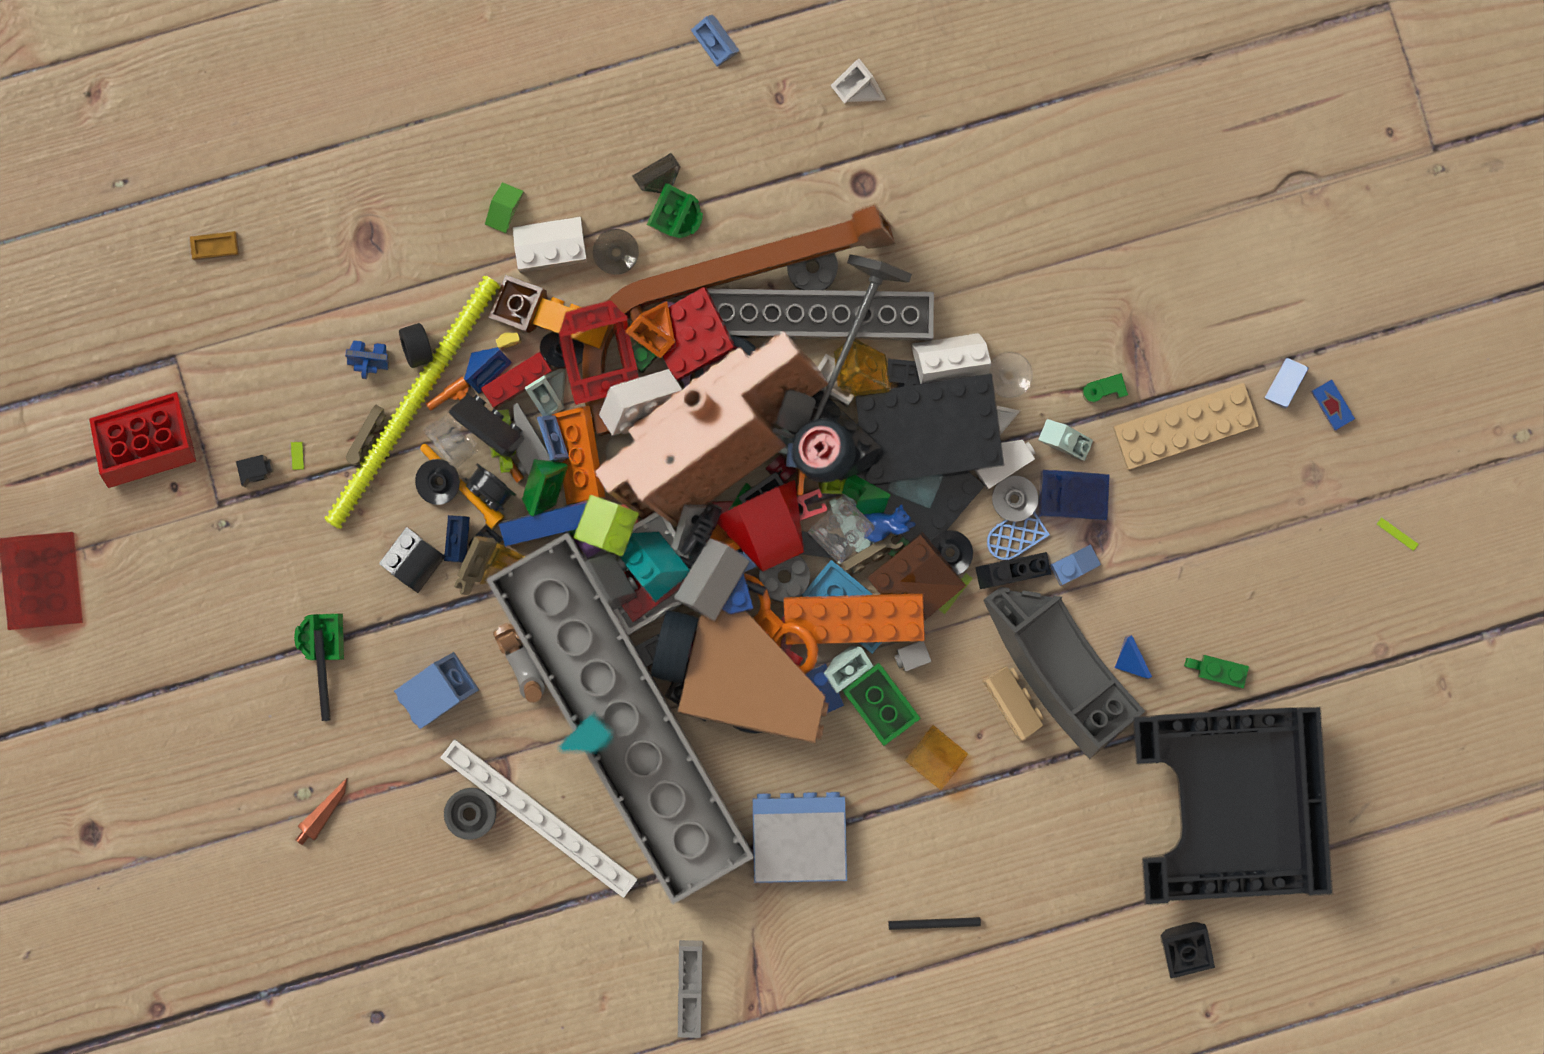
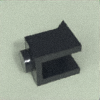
M265 455L236 461L241 486L245 488L249 482L253 483L268 479L267 476L274 472L271 459H267Z

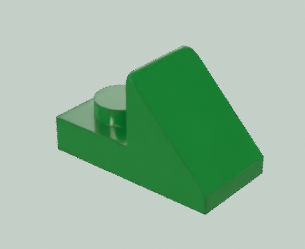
M857 475L847 478L842 490V494L857 501L854 515L883 513L891 494Z

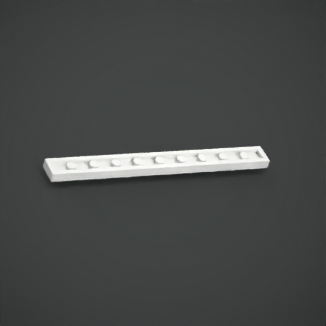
M456 739L453 740L440 757L623 898L638 880L634 875Z

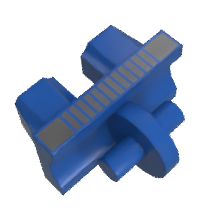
M354 340L350 349H346L347 365L354 366V371L362 372V379H367L369 373L377 374V369L388 370L389 360L385 344L376 343L374 344L373 352H366L365 343Z

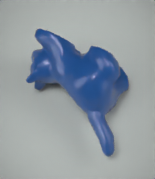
M851 504L850 508L855 511L856 505ZM903 505L896 508L893 514H861L864 517L865 537L874 543L886 538L890 533L895 535L902 534L915 526V522L910 521L911 517L903 509Z

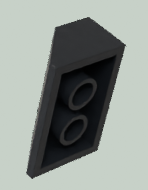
M467 394L450 408L448 413L453 419L506 460L511 457L525 439L521 435L523 430L514 423L510 425L503 421L504 416L496 409L492 411L485 407L486 402L476 394L474 397Z

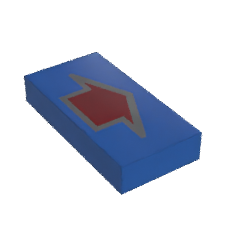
M1333 380L1311 391L1334 431L1355 419Z

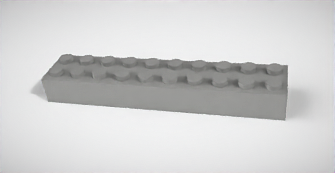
M707 289L729 335L740 338H773L784 332L790 339H847L866 294V291ZM876 291L855 340L932 341L934 292Z

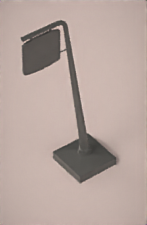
M852 254L849 255L847 263L870 276L868 280L870 284L821 402L817 408L814 406L816 402L814 398L801 392L787 390L776 421L777 425L782 427V429L774 428L773 433L794 439V434L783 430L787 429L798 434L797 432L800 428L809 423L814 408L817 411L813 420L819 419L878 286L882 285L883 280L909 283L912 276L911 273L882 261Z

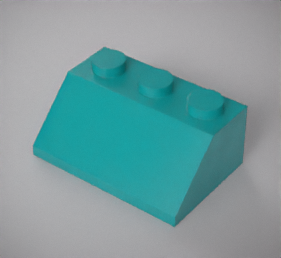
M659 531L631 533L623 556H619L655 602L685 579L690 572Z
M594 711L559 745L558 749L568 752H595L600 748L603 751L612 742L614 730Z

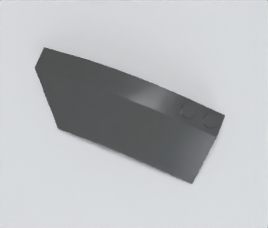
M999 587L983 600L1006 649L1025 680L1056 722L1089 759L1134 722L1133 717H1140L1145 713V710L1115 678L1096 654L1062 601V597L1041 596V593L1024 590L1017 592L1011 591L1010 588Z

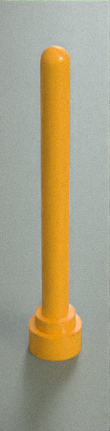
M427 444L421 445V452L429 460L441 459ZM460 478L459 490L484 515L485 523L491 530L494 529L505 517L499 510H491L478 496L466 487V483Z

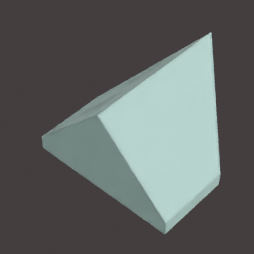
M561 368L524 387L542 416H552V414L564 409L566 369Z

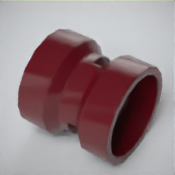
M782 454L766 467V471L769 474L777 472L783 483L797 469L795 467H787L786 458Z

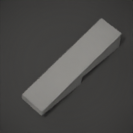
M679 940L678 1037L701 1038L702 941Z

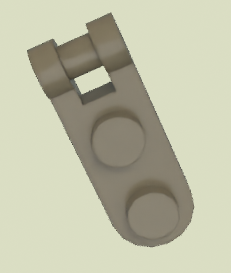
M375 405L370 411L346 455V460L350 464L359 465L363 460L361 453L365 446L369 447L375 437L373 432L376 426L380 427L386 418V415L383 414L384 408Z

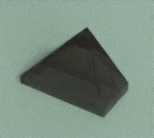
M669 153L632 175L642 191L661 193L665 184L674 186L681 167L673 154Z

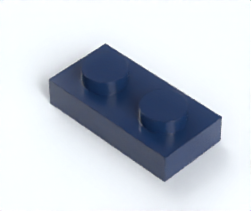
M448 515L444 554L446 557L444 561H464L467 554L470 517Z

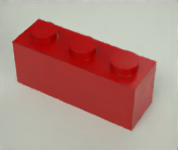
M538 352L481 389L492 407L497 409L525 392L526 389L524 387L551 373L552 370L541 353Z

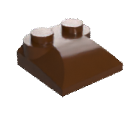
M505 275L489 318L530 333L537 328L533 321L542 298L548 300L547 290Z

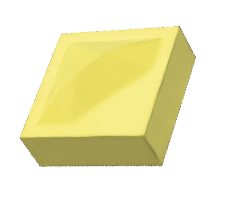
M506 332L500 335L498 339H495L498 348L501 350L521 342L517 332Z

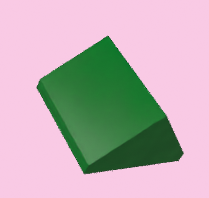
M538 459L533 460L522 497L529 515L534 517L556 505L568 468L567 464Z

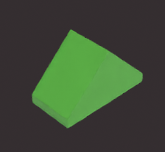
M502 182L491 200L485 225L507 233L524 191Z

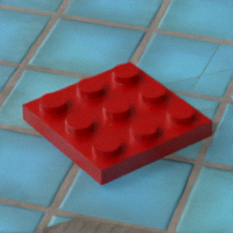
M703 287L668 307L675 342L663 355V358L677 382L736 349L707 288Z

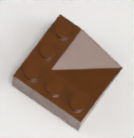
M923 532L867 577L880 595L923 594L924 621L966 586Z

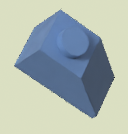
M1090 544L1050 564V567L1059 585H1063L1101 564Z

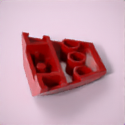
M795 480L722 513L718 519L717 524L762 572L804 552Z

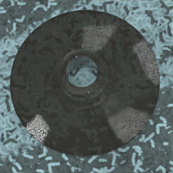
M610 229L603 232L596 239L593 246V257L596 264L608 274L619 275L628 272L634 267L639 256V248L635 238L627 231L621 229ZM614 249L621 251L618 257L612 255Z

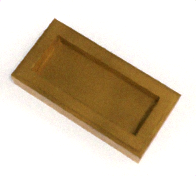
M235 231L190 236L192 260L239 255L237 233Z

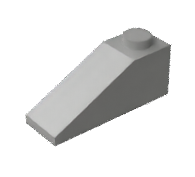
M516 403L513 405L515 425L523 430L521 435L525 438L517 448V457L520 460L517 465L523 475L527 473L529 475L534 459L551 460L546 448L520 405Z

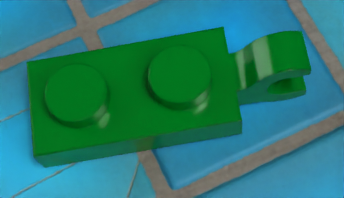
M1203 655L1202 661L1186 658L1184 667L1199 670V678L1243 689L1249 666Z

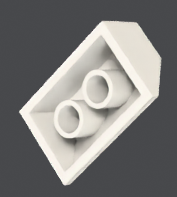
M581 217L513 227L515 254L520 273L588 262Z
M979 333L912 343L911 345L920 384L989 374L991 361L986 342Z

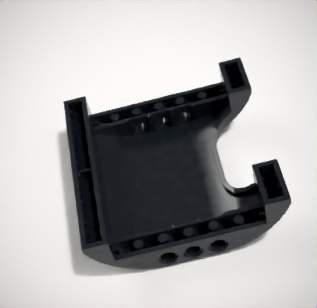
M1321 707L1243 709L1133 717L1136 764L1161 762L1170 766L1176 774L1179 793L1181 830L1177 844L1168 852L1142 858L1145 905L1169 904V901L1301 893L1309 896L1332 894Z

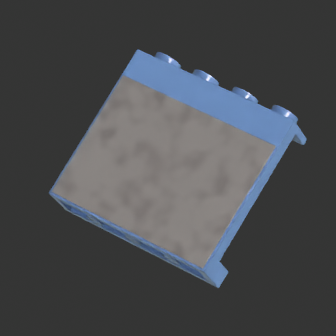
M817 792L803 793V797H794V793H780V797L771 798L770 793L757 794V798L752 799L754 883L847 881L845 796H840V792H826V796L817 797Z

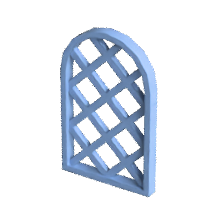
M1034 511L1033 515L1036 519L1029 517L1025 519L1023 528L1015 526L1016 522H1013L1012 525L1004 524L1008 520L997 524L989 532L987 547L994 557L1000 560H1010L1018 557L1050 534ZM1028 520L1036 522L1034 530L1026 529ZM1038 524H1040L1044 532L1037 531ZM1000 526L999 534L992 533ZM1003 526L1011 528L1010 536L1001 535ZM1014 529L1022 530L1021 539L1013 537ZM1025 531L1034 533L1032 541L1024 540ZM1036 534L1044 535L1043 537L1035 541ZM991 535L998 537L996 545L990 544ZM1001 538L1009 539L1008 547L999 546ZM1012 540L1020 541L1019 550L1010 548ZM1023 542L1031 544L1022 550ZM991 547L996 548L995 553L991 550ZM998 549L1007 550L1005 558L997 556ZM1009 551L1017 552V554L1008 558Z

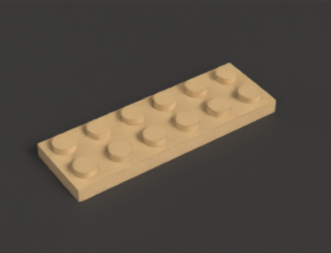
M1242 383L1114 426L1113 429L1127 470L1258 427L1259 425L1245 384Z

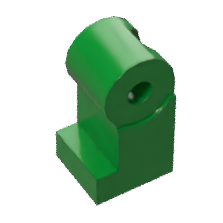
M1122 373L1088 383L1082 391L1084 400L1089 403H1095L1102 397L1116 393L1117 399L1128 396Z

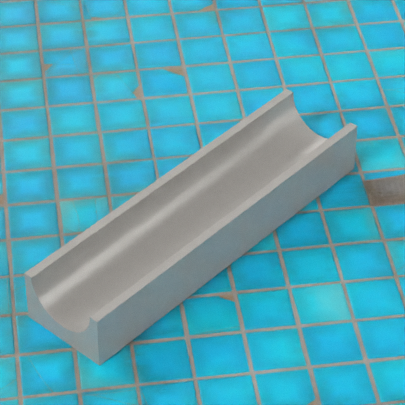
M566 533L486 580L572 730L574 731L594 711L614 730L612 742L603 751L598 748L595 752L585 753L671 903L674 904L753 859V851L651 673L645 666L631 638L626 633L614 610L605 600L584 563L586 561L570 533Z

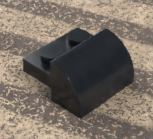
M406 527L379 564L402 583L419 593L446 556Z

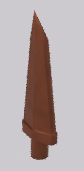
M347 778L297 826L302 830L295 839L299 844L303 845L309 837L314 841L317 839L322 828L345 794Z

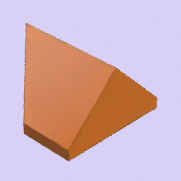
M667 301L641 313L625 331L660 359L675 342Z

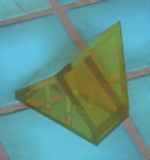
M497 543L487 563L480 584H487L486 579L526 556Z

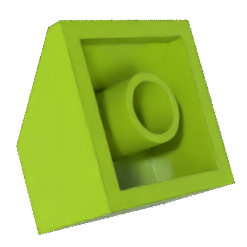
M589 495L573 538L610 553L623 556L639 512Z

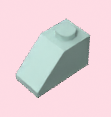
M849 646L833 658L824 674L835 692L838 693L872 668L873 665L862 647Z

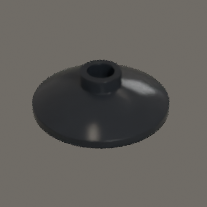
M550 332L541 340L540 353L550 365L566 369L559 334ZM572 339L577 365H579L583 361L584 344Z
M432 459L422 464L418 469L415 477V486L419 495L426 502L442 505L450 502L457 495L460 487V478L457 470L451 463L442 459ZM438 477L443 479L442 485L437 483Z
M947 530L933 537L931 540L932 544L958 575L968 569L973 559V547L970 540L964 534L954 530ZM949 548L955 551V554L951 557L946 555V550Z

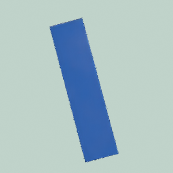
M587 500L547 512H541L534 517L528 515L499 523L505 546L577 529Z

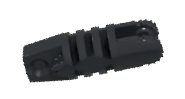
M708 505L704 512L699 515L696 520L697 522H695L690 531L691 534H688L680 549L682 555L689 554L688 558L693 563L698 559L704 546L707 544L706 542L712 536V531L715 530L722 510L715 505Z

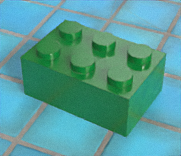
M880 663L874 665L842 689L843 693L883 746L921 719Z

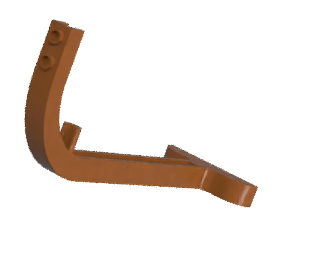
M875 204L852 213V219L843 223L638 280L617 291L607 301L611 300L627 315V318L631 315L633 323L643 313V307L694 293L703 287L708 289L858 246L873 249L893 245L895 241L890 222ZM613 324L608 325L600 349L584 344L583 379L606 373L607 352L615 334ZM606 397L585 403L586 406H590L594 432L596 431V434L600 436L611 434L599 415Z

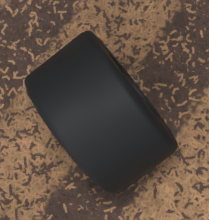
M421 323L399 330L402 349L411 368L433 361L430 342Z

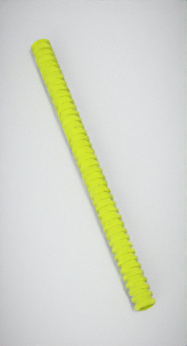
M488 276L482 277L483 281L478 283L479 287L475 288V293L470 295L472 298L466 301L468 304L462 307L464 309L462 312L458 313L460 315L459 318L454 319L456 321L455 324L450 325L452 327L451 330H447V336H443V342L440 341L439 348L436 347L435 354L432 353L433 361L429 362L427 366H423L424 371H420V377H416V383H412V389H408V395H404L403 402L400 401L399 404L401 406L399 408L396 407L395 410L397 412L395 414L392 413L391 416L393 418L387 421L389 424L383 427L385 430L379 433L381 436L375 439L377 442L371 445L373 447L372 450L369 449L367 451L369 453L368 456H364V462H360V468H356V474H352V480L349 479L348 486H344V492H340L341 497L336 498L337 503H333V509H329V515L324 517L325 521L332 526L342 529L343 526L341 524L343 522L346 523L347 520L345 518L347 516L350 517L351 514L349 512L355 509L353 506L359 503L357 500L362 498L361 494L366 492L365 488L367 486H370V480H374V474H378V468H382V462H386V456H390V450H394V444H398L397 439H401V433L406 432L405 427H409V421H413V415H417V409H421L422 402L425 403L426 400L424 398L426 396L429 397L430 394L428 392L430 390L433 391L434 388L432 386L437 384L436 380L441 378L440 374L445 372L444 368L448 367V362L453 360V354H457V348H461V342H465V336H469V330H473V324L476 325V320L481 318L480 313H484V307L489 306L487 304L488 301H492V295H496V289H500L499 284Z

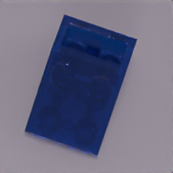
M1042 470L1040 473L1038 517L1108 520L1110 474Z

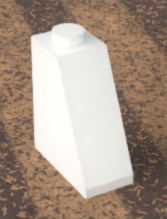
M1023 440L1003 442L1002 449L1005 466L974 470L987 490L1035 459L1033 456L1035 451L1029 442L1024 443Z

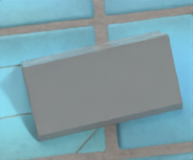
M709 538L674 599L715 622L750 561L728 545Z

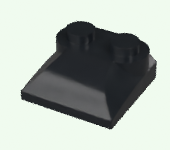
M1191 922L1168 928L1160 935L1170 979L1215 968L1206 924Z

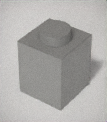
M918 641L897 649L898 655L894 656L899 669L903 667L904 671L932 662L924 641Z

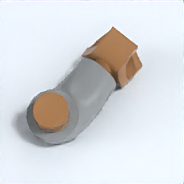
M505 623L493 632L501 653L509 651L505 656L517 678L521 695L529 702H537L544 693V679L525 646L519 647L523 643L513 625Z

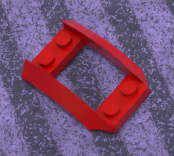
M611 300L570 310L564 314L559 337L575 405L605 398L611 386L639 378L631 339L625 332L628 329L627 315ZM613 324L622 369L581 379L571 335Z

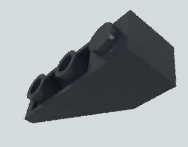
M1047 552L975 567L980 589L1051 575Z

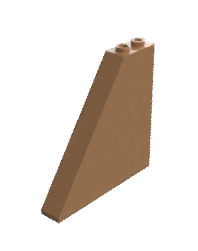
M721 610L715 622L701 614L678 709L679 714L816 744L817 739L821 740L824 726L820 725L822 716L826 717L829 703L825 702L826 698L754 619L746 611L730 615Z

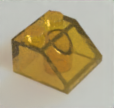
M855 339L837 377L838 387L854 396L890 391L886 355ZM844 344L834 351L835 366Z
M932 725L904 761L938 789L942 790L956 773L968 753Z

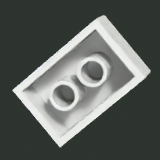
M669 369L611 386L599 415L612 436L620 433L626 434L636 421L644 419L652 413L655 407L663 405L671 399L674 393L682 391V388Z

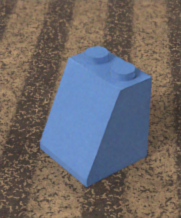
M453 652L431 664L394 692L397 695L398 701L410 714L412 722L421 729L479 691V689Z

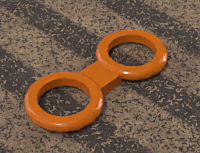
M744 574L746 580L764 586L756 577ZM766 589L764 596L758 594L760 610L752 618L780 648L781 639L785 633H794L802 638L808 650L807 660L803 665L796 666L804 674H807L814 668L818 660V647L815 638L809 630L800 624L793 622L784 624L770 609L771 600Z

